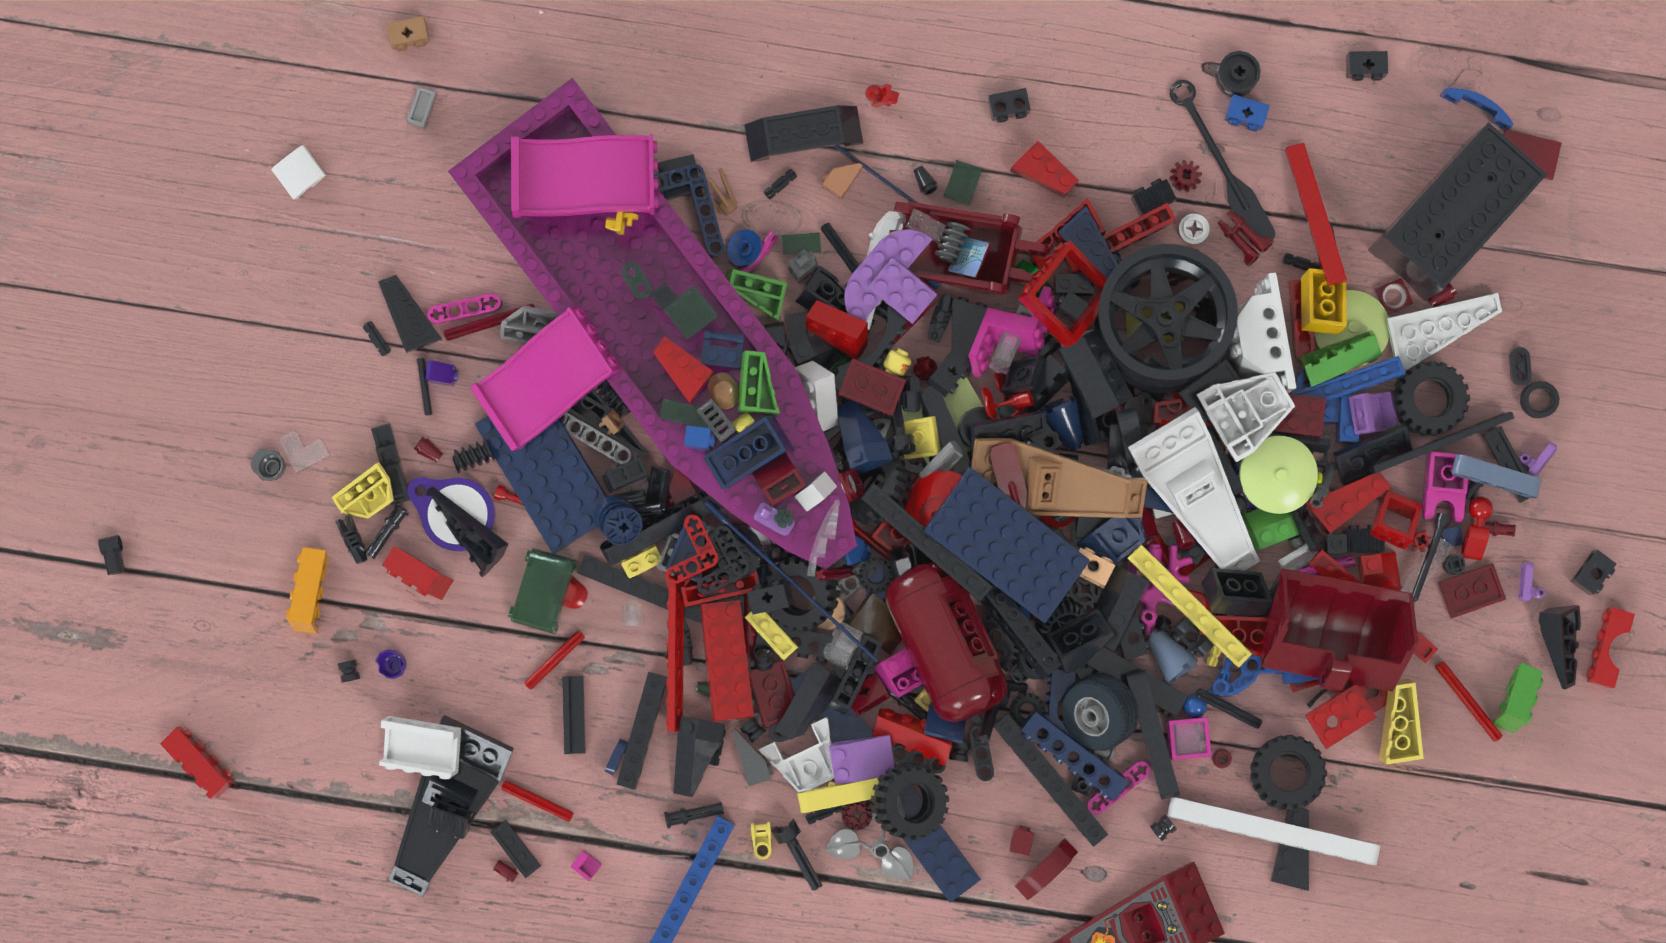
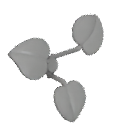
M898 795L897 808L904 819L905 808ZM872 813L873 819H874L875 816H877V814H876V813ZM847 828L835 832L826 845V851L840 859L855 858L860 853L859 845H862L869 849L870 852L873 851L875 857L882 859L881 869L887 876L911 880L913 860L911 854L901 846L893 848L890 852L885 841V831L883 829L881 831V839L875 840L872 846L858 841L856 832Z

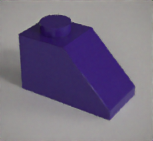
M428 360L426 380L431 384L454 386V382L458 381L459 370H456V366Z

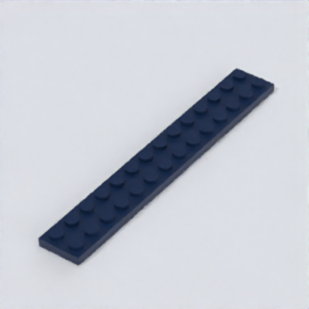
M820 661L816 663L817 665L823 667ZM810 668L791 681L795 694ZM828 707L815 719L817 722L828 717L832 744L839 741L872 737L873 734L863 719L855 715L852 708L843 715ZM909 783L899 793L900 800L905 808V820L914 818L921 810L923 800ZM940 823L937 825L939 829L936 832L930 831L931 835L926 838L921 837L920 840L902 838L950 903L981 880Z

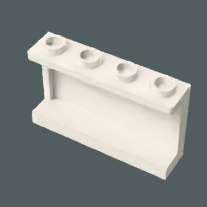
M388 716L381 720V728L385 729L384 758L379 761L380 766H385L388 770L403 769V772L406 773L420 772L423 776L437 775L441 779H450L458 773L461 728Z

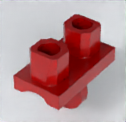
M889 84L880 87L870 85L865 91L866 98L873 102L871 106L875 108L882 105L889 107L891 104H897L899 93L892 91V85Z

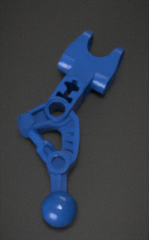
M1225 655L1223 668L1219 669L1216 681L1206 691L1217 697H1230L1250 686L1256 681L1259 674H1282L1283 684H1300L1306 681L1318 680L1319 678L1263 667L1260 670L1261 656L1251 655L1239 667L1242 672L1241 676L1234 682L1228 683L1231 675L1229 670L1232 661ZM1247 661H1254L1256 663V669H1248L1246 665ZM1190 694L1183 704V710L1189 717L1199 718L1206 713L1207 703L1196 698L1195 694Z

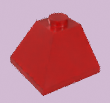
M1396 552L1357 557L1362 584L1402 590Z

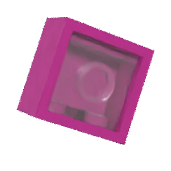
M1208 717L1166 721L1171 760L1212 757Z

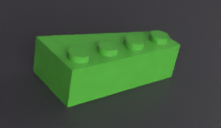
M1371 330L1298 357L1304 370V375L1311 387L1360 365L1374 362L1382 356L1376 335Z

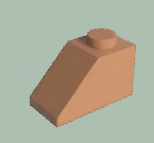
M857 163L833 168L831 172L827 171L821 180L824 182L822 188L842 200L861 172L863 165Z

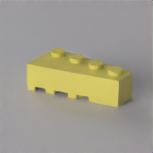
M1410 679L1399 680L1393 692L1388 691L1379 760L1384 764L1424 759L1416 683Z

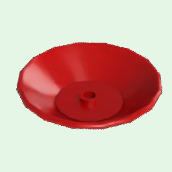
M935 471L920 479L909 494L910 497L905 511L925 527L962 475L954 471Z

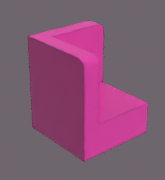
M584 850L570 867L587 881H590L602 864Z

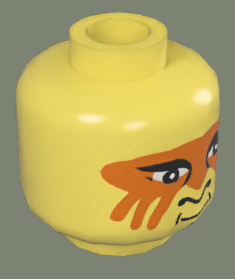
M900 348L897 351L890 350L883 362L884 371L896 376H904L911 364V359L907 357L909 353Z

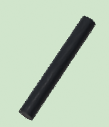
M418 358L417 365L425 416L433 414L428 381L426 380L424 358Z

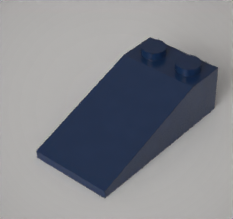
M774 414L762 418L703 458L721 488L726 490L793 449V446Z

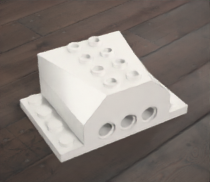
M1275 272L1267 274L1256 285L1257 288H1254L1255 296L1238 305L1237 327L1229 345V350L1226 353L1228 362L1231 361L1232 368L1241 380L1275 372L1285 390L1289 393L1296 389Z

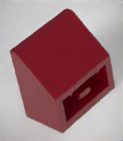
M786 453L752 473L772 507L806 487V484Z

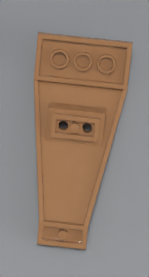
M1012 438L975 439L971 468L996 488L998 487L990 460V449L995 445L1005 442L1015 445L1027 489L1025 510L1031 515L1113 518L1142 517L1147 480L1145 478H1125Z

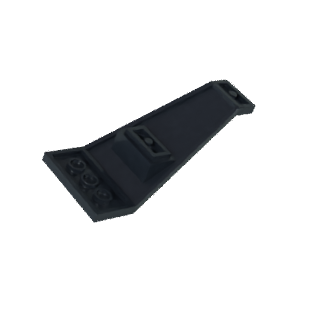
M446 715L442 717L441 725L461 728L458 773L450 779H441L437 775L421 776L396 861L389 877V881L422 897L425 895L432 877L459 840L449 834L438 833L427 827L432 805L436 800L472 811L473 820L502 779L514 750L513 747Z

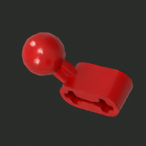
M1483 496L1473 498L1470 501L1468 507L1469 514L1474 520L1473 525H1469L1461 547V557L1481 561L1484 556L1490 535V529L1485 527V520L1493 512V504L1488 498Z

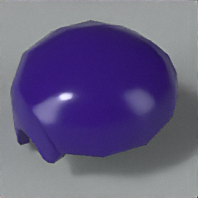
M385 650L379 653L375 661L379 667L378 672L388 679H396L402 676L407 666L405 656L398 650Z

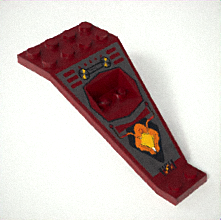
M1195 861L1156 879L1052 943H1208L1224 935L1225 932Z

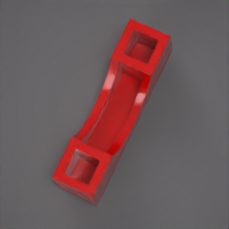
M1613 607L1607 608L1603 612L1601 621H1603L1602 629L1598 630L1596 636L1598 640L1597 647L1593 649L1591 655L1593 662L1588 667L1586 677H1588L1587 682L1615 689L1620 670L1612 663L1609 649L1612 641L1617 636L1623 633H1630L1635 616L1634 613Z

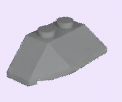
M523 306L502 321L500 338L526 344L532 337L556 319L558 315L553 311Z

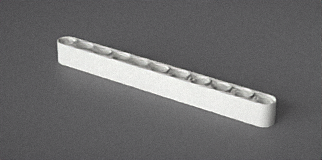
M1171 797L1167 817L1377 866L1380 851L1379 845Z

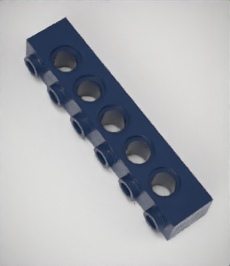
M1034 708L1020 726L1023 731L1021 734L1030 741L1032 739L1038 743L1037 746L1042 751L1051 752L1053 758L1058 763L1062 764L1064 762L1069 766L1068 770L1076 776L1080 774L1084 777L1083 781L1090 787L1096 786L1100 789L1099 793L1106 799L1110 797L1115 800L1128 784V780L1124 775L1091 750L1078 743L1070 734ZM1045 728L1048 732L1045 736H1039L1037 731ZM1061 740L1063 745L1060 748H1055L1052 746L1053 742ZM1071 752L1078 753V757L1074 760L1069 759L1068 755ZM1088 763L1094 765L1091 771H1085L1083 767ZM1102 775L1109 777L1107 782H1099V778Z

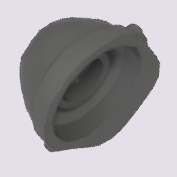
M260 449L251 460L253 472L262 481L277 480L282 477L286 470L284 459L276 451Z

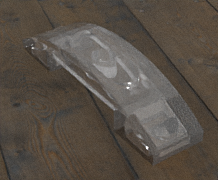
M1440 538L1419 598L1441 563L1446 560L1454 546ZM1428 548L1416 563L1399 591L1413 592Z

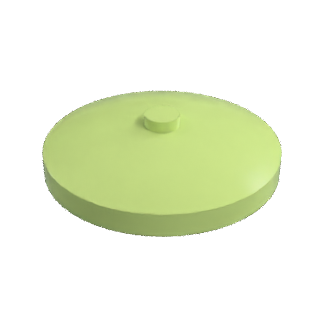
M1347 290V327L1339 335L1314 332V341L1317 348L1320 349L1372 330L1376 335L1382 353L1389 340L1386 318L1389 317L1386 310L1373 296L1361 291Z
M1270 436L1263 441L1254 453L1242 459L1239 469V480L1244 495L1254 506L1266 512L1281 514L1300 508L1310 499L1317 485L1318 469L1312 453L1304 444L1291 437Z

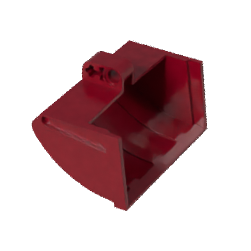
M1282 568L1279 574V586L1273 599L1265 629L1261 666L1263 668L1319 678L1320 687L1341 692L1345 684L1348 683L1393 692L1418 646L1413 593Z

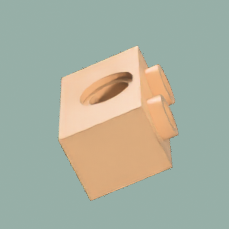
M1080 548L1079 552L1086 556L1090 562H1095L1098 565V570H1089L1087 564L1079 577L1104 589L1115 567L1112 564L1113 561L1104 556L1102 558L1096 556L1095 552L1089 548Z

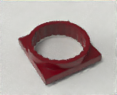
M1402 278L1375 289L1387 315L1413 304ZM1389 289L1400 291L1402 300L1398 305L1392 306L1385 301V293Z
M849 468L838 475L842 489L849 502L864 494L863 482L856 470Z

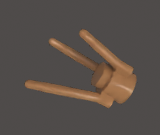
M720 168L719 172L729 197L723 196L712 178H709L708 181L721 199L718 202L719 205L712 200L713 206L720 214L723 213L727 216L738 207L723 169Z

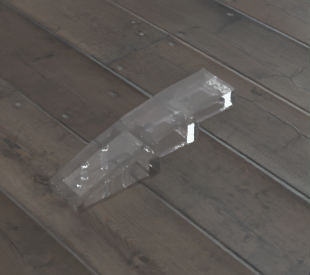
M838 499L835 500L825 516L816 536L810 555L808 577H815L817 558L825 559L827 539L835 540L840 504Z

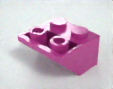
M907 649L902 650L874 667L883 685L898 698L922 685Z

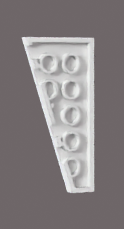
M1498 293L1386 318L1394 357H1400L1404 371L1501 313L1502 308Z

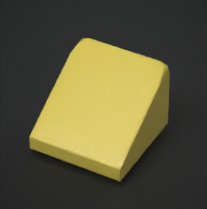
M745 412L732 422L738 433L755 424L754 419L748 412Z

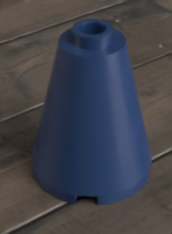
M1075 395L1068 396L1070 400L1065 401L1061 398L1045 405L1044 409L1040 410L1046 412L1048 425L1059 434V440L1063 446L1074 451L1081 448V444L1084 441L1077 399Z

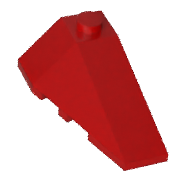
M1213 615L1253 655L1261 656L1268 617ZM1199 630V634H1200V635H1203V636L1207 637L1204 633H1202V632Z

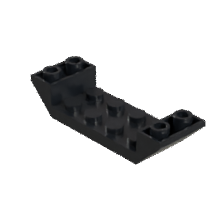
M836 105L763 117L745 124L751 162L769 160V156L844 144L845 147L863 144L857 106Z

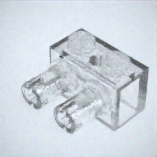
M842 622L841 625L861 642L864 637L863 632ZM836 626L832 633L834 638L831 644L827 643L824 648V658L826 661L846 670L858 645Z

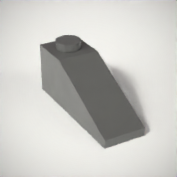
M737 729L732 730L748 785L752 786L771 780V775L774 774L771 763L767 764L766 760Z

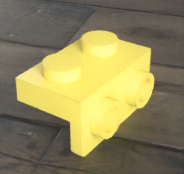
M653 544L622 560L621 565L628 578H632L658 565L662 557L656 544Z

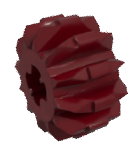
M1182 160V165L1177 162L1175 163L1176 169L1171 168L1170 170L1174 175H1171L1169 180H1175L1172 186L1179 185V192L1184 187L1185 192L1188 193L1190 187L1195 190L1197 188L1196 184L1201 183V180L1197 177H1201L1202 172H1196L1200 167L1197 165L1193 168V161H1190L1187 165L1186 160ZM1183 172H1184L1185 174L1188 173V174L1190 175V176L1188 177V180H1187V178H1186V179H1183V178H1182Z

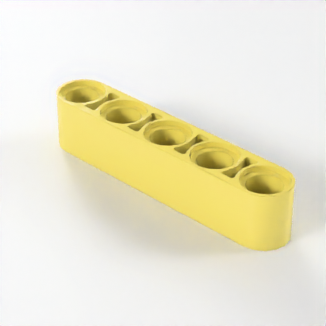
M879 777L799 792L797 796L801 813L870 800L871 795L874 796L875 790H872L874 784H879Z

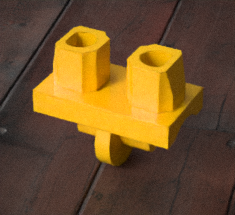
M617 212L616 218L606 219L605 228L624 235L625 222L626 226H632V220H638L639 215L633 212Z

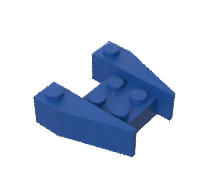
M1304 370L1297 373L1295 377L1296 389L1290 393L1311 386L1309 382H1303ZM1352 394L1326 402L1323 423L1336 424L1335 443L1355 444L1359 442V435H1355L1349 397Z

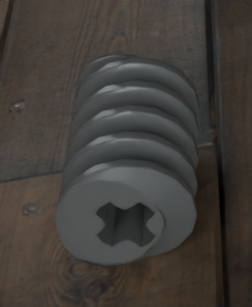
M947 222L946 226L949 229H944L943 233L946 236L941 237L940 240L943 243L938 244L937 247L940 250H936L935 255L948 264L956 265L952 260L953 258H959L955 251H962L958 244H965L961 237H968L964 230H970V228L960 223Z

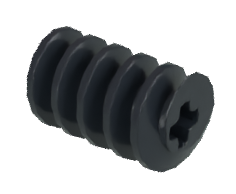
M607 380L595 389H600L598 393L600 396L605 395L603 399L605 402L610 401L608 404L610 408L615 407L614 411L616 413L620 412L619 417L621 419L631 412Z
M483 439L482 446L477 441L476 448L468 444V451L463 446L461 447V453L454 449V455L452 456L458 473L461 472V467L464 471H468V464L473 469L475 468V462L482 466L483 460L487 464L490 463V457L495 461L490 444L485 439Z

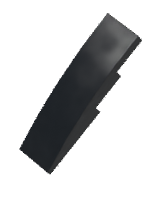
M391 423L372 427L371 431L376 444L379 462L391 482L394 500L391 502V505L409 501L407 484Z

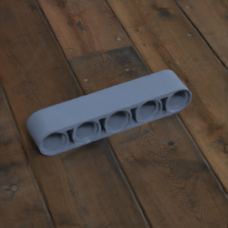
M1459 454L1455 455L1451 472L1452 475L1534 499L1538 498L1542 482L1541 478Z

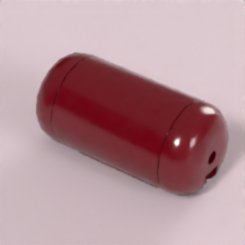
M934 562L921 564L904 573L901 577L894 578L885 592L886 605L938 716L945 721L956 723L975 717L999 704L1007 694V679L998 661L999 657L969 593Z

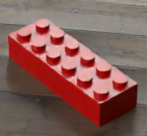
M740 600L701 604L699 609L712 721L719 722L752 718L754 713Z

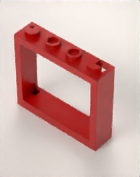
M1072 241L1061 242L1058 247L1054 248L1055 252L1053 255L1045 259L1042 269L1033 274V280L1023 287V293L1018 298L1064 347L1076 344L1098 315L1101 293L1107 280ZM1066 255L1100 290L1069 330L1035 296Z

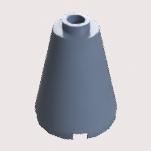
M1155 630L1148 636L1150 638L1148 640L1149 647L1168 685L1178 681L1175 677L1185 676L1199 662L1196 657L1163 630L1160 632Z

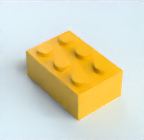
M1309 268L1301 277V325L1303 331L1339 335L1347 327L1346 282L1327 286L1323 270Z

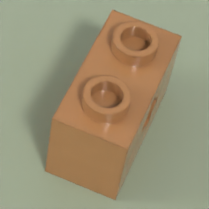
M424 16L386 23L390 46L393 50L404 51L410 46L423 47L426 43L430 42ZM410 31V32H411L410 37L407 38V37H406V36H407V32Z

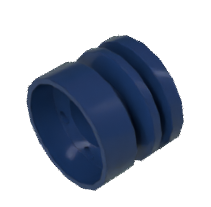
M608 496L595 507L593 521L599 531L612 544L626 545L639 536L642 529V518L636 509L622 496Z

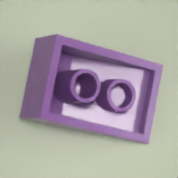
M890 735L839 741L829 746L836 785L877 778L880 775H886L885 771L895 766Z

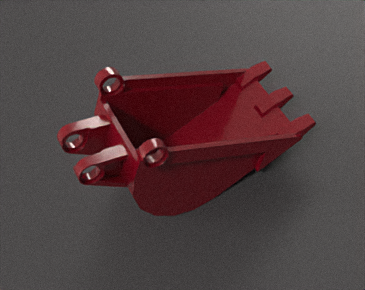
M915 202L895 203L894 210L905 215L902 230L915 229L933 237L931 242L908 268L923 282L924 280H931L978 293L1007 295L1010 291L1011 282L1028 284L1033 280V273L1015 268L1017 254L1047 256L1049 246L1021 240L1022 227L1019 225V216L1012 214L999 216ZM947 222L960 223L970 228V230H964L968 238L991 243L977 279L948 272L950 264L940 260L935 255V251L940 250L937 247L938 244L943 243L940 240L941 237L946 236L943 233L944 229H949L946 226ZM889 230V234L897 230Z

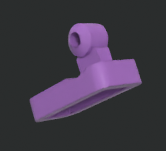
M1550 442L1537 461L1530 458L1526 453L1522 454L1520 462L1529 468L1528 475L1537 477L1555 454L1558 446Z
M761 503L754 515L755 521L783 536L789 535L795 524L792 517L766 503Z
M1523 562L1521 565L1519 601L1527 602L1530 601L1531 597L1543 598L1546 595L1545 589L1532 587L1533 563Z

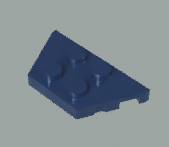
M1111 517L1080 540L1078 545L1081 547L1085 546L1093 550L1095 554L1105 556L1114 563H1117L1146 541L1142 518Z

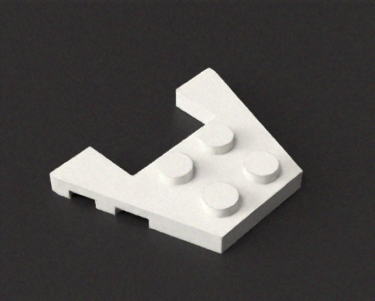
M828 717L811 724L819 743L791 757L783 758L776 741L759 749L798 792L813 789L834 779L829 750L832 742Z

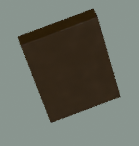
M869 592L847 623L865 636L866 634L883 643L881 649L891 655L902 638L886 603L872 592Z

